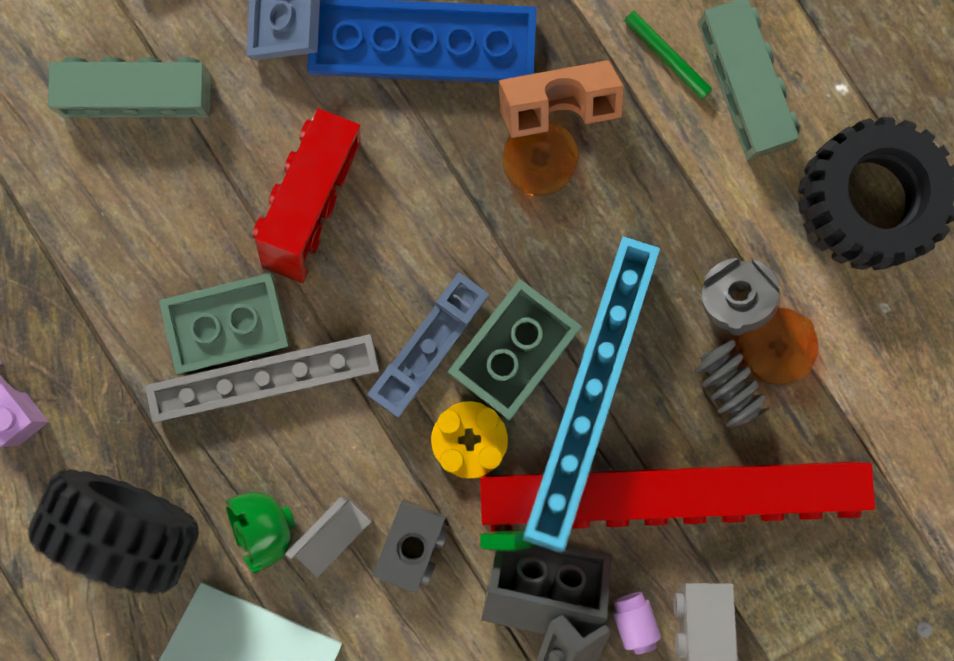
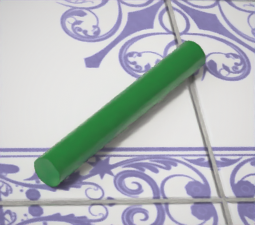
M635 10L625 18L624 22L702 100L713 90Z

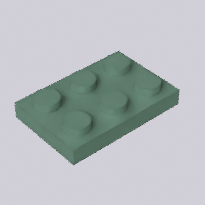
M272 273L159 300L176 375L291 348Z

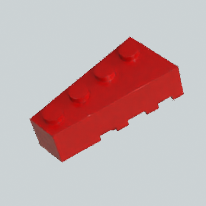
M317 108L312 121L307 119L303 124L299 140L302 142L297 152H290L284 167L286 175L281 185L278 183L274 185L269 196L268 204L270 208L266 217L260 216L252 233L262 268L303 284L309 272L305 269L304 264L308 252L316 254L321 242L320 235L323 228L321 219H330L335 207L338 192L334 190L335 185L343 187L361 142L360 124Z

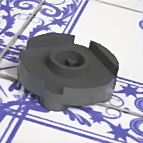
M730 258L714 266L705 277L702 289L703 309L715 325L726 329L732 335H742L747 331L761 328L774 317L780 307L778 278L769 266L758 260L752 259V263L748 261L739 262V258ZM738 289L741 292L749 290L748 299L744 301L734 300L733 290Z

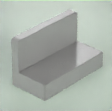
M344 494L286 552V555L290 559L296 556L318 578L373 520L347 494Z

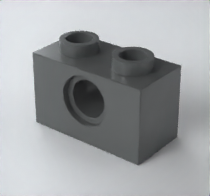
M403 499L372 576L417 593L420 583L428 586L436 565L430 562L429 559L434 547L442 549L450 527L443 525L446 515ZM408 537H417L423 542L424 552L421 555L413 557L406 554L403 549V541Z

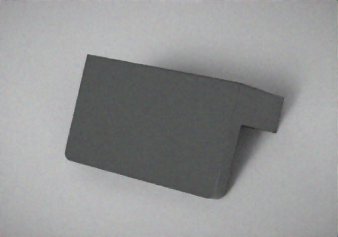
M561 615L550 622L536 661H599L611 631L604 625L583 638L567 619Z

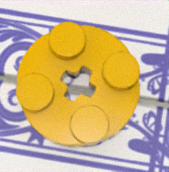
M473 401L460 402L452 405L440 414L432 430V450L435 458L444 470L461 478H478L499 466L505 455L508 445L506 426L495 410L486 405ZM472 428L474 435L481 436V443H476L473 451H467L466 446L458 442V438L465 435V429Z

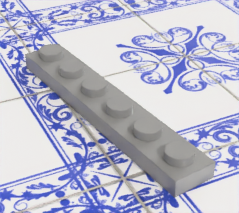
M371 334L148 384L145 385L152 422L159 423L380 372L373 337Z

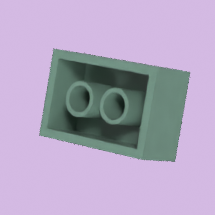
M519 279L447 372L502 416L510 420L582 326Z

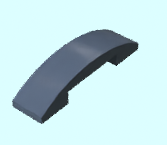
M458 272L436 301L434 308L393 363L389 364L367 396L399 418L488 298L489 293Z

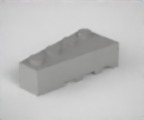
M685 583L680 586L679 593H674L673 598L674 615L679 617V633L675 635V653L679 661H737L733 584Z

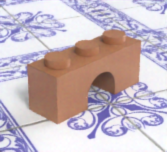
M609 60L499 80L500 113L511 138L549 131V114L557 110L574 111L582 117L585 124L621 118L623 84Z

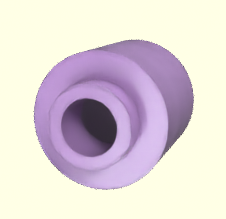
M642 592L628 594L614 600L615 610L612 613L625 650H634V653L639 655L656 649V642L662 638L650 601L644 599Z

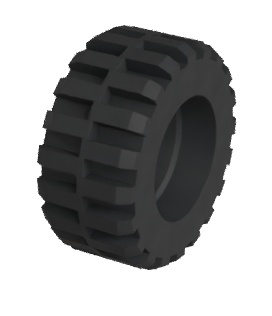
M881 117L875 122L871 118L859 121L852 127H846L816 151V156L807 163L804 169L807 176L800 181L798 190L799 193L805 194V198L798 202L799 213H807L809 221L803 224L807 234L814 231L819 238L814 244L822 252L831 249L834 252L831 259L840 264L850 261L852 268L860 270L870 267L873 270H883L927 254L935 248V243L944 240L950 232L949 226L946 225L954 222V165L950 166L946 159L950 152L945 145L937 147L933 142L935 135L927 129L921 133L916 131L917 125L911 121L903 120L895 125L896 120L894 117ZM860 163L878 164L891 171L898 178L906 198L905 212L899 225L891 229L878 228L866 222L855 211L850 201L848 183L852 169Z
M69 469L67 471L62 470L50 478L28 527L30 544L34 545V549L39 554H44L47 560L63 566L65 570L73 574H80L90 581L101 582L119 590L127 589L130 592L140 594L142 592L158 594L159 592L165 593L178 583L199 536L197 521L194 520L192 515L185 513L184 509L145 489L137 488L127 482L118 481L105 475Z

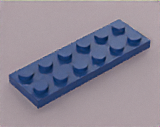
M320 0L317 53L308 54L309 75L486 83H499V80L534 74L536 7L393 0Z

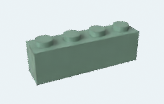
M735 0L705 10L697 25L746 160L749 161L790 147L799 139L800 126L795 113L790 112L787 106L785 83L781 77H777L772 65L774 62L772 48L768 42H764L761 35V19L758 10L755 7H751L749 0Z
M65 57L63 62H49L48 107L61 117H210L211 73L198 59L180 57L176 59V62H162L158 58L142 57L139 58V62H125L123 59L116 57H103L101 62H87V60L79 57Z

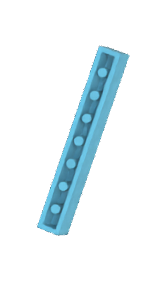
M622 237L523 537L525 541L560 553L565 548L660 248Z

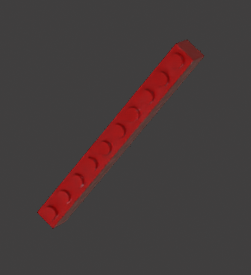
M850 461L590 471L571 529L590 528V521H606V527L629 526V520L644 519V525L647 526L668 525V518H683V524L707 523L706 517L721 516L722 522L725 523L745 522V515H760L761 521H783L784 514L799 513V519L802 520L823 519V512H837L838 518H861V511L875 510L872 463ZM544 473L480 476L482 525H490V531L492 532L513 530V524H528Z

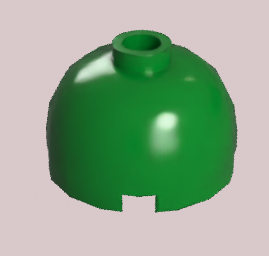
M249 492L227 499L225 501L228 505L226 513L237 546L241 545L244 552H249L248 555L243 556L249 571L255 574L279 562L288 551L291 543L290 529L295 528V521L289 507L284 506L281 508L275 498L262 492Z

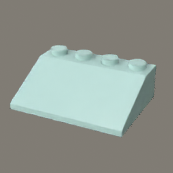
M202 581L159 661H335L342 642Z

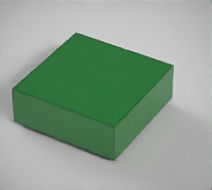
M525 530L492 531L480 534V548H483V550L517 551L532 547L534 543L523 540Z

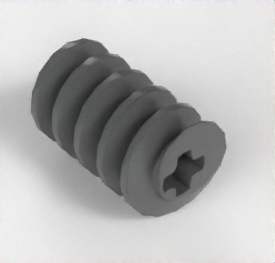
M734 340L728 341L697 358L701 359L702 362L694 370L696 374L709 373L708 378L702 385L703 387L716 386L717 390L709 397L711 401L724 400L725 403L717 410L718 414H732V417L725 424L726 428L742 425L770 409V407L760 409L767 399L765 394L752 395L759 387V383L755 380L744 381L751 373V369L749 367L737 368L744 358L743 355H729V352L736 345Z

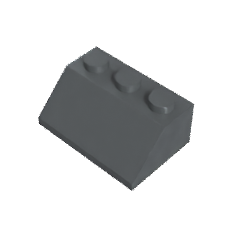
M537 544L517 551H495L481 620L546 635L550 622L563 615L575 630L585 638L604 626L607 620L612 555L565 545L561 553Z

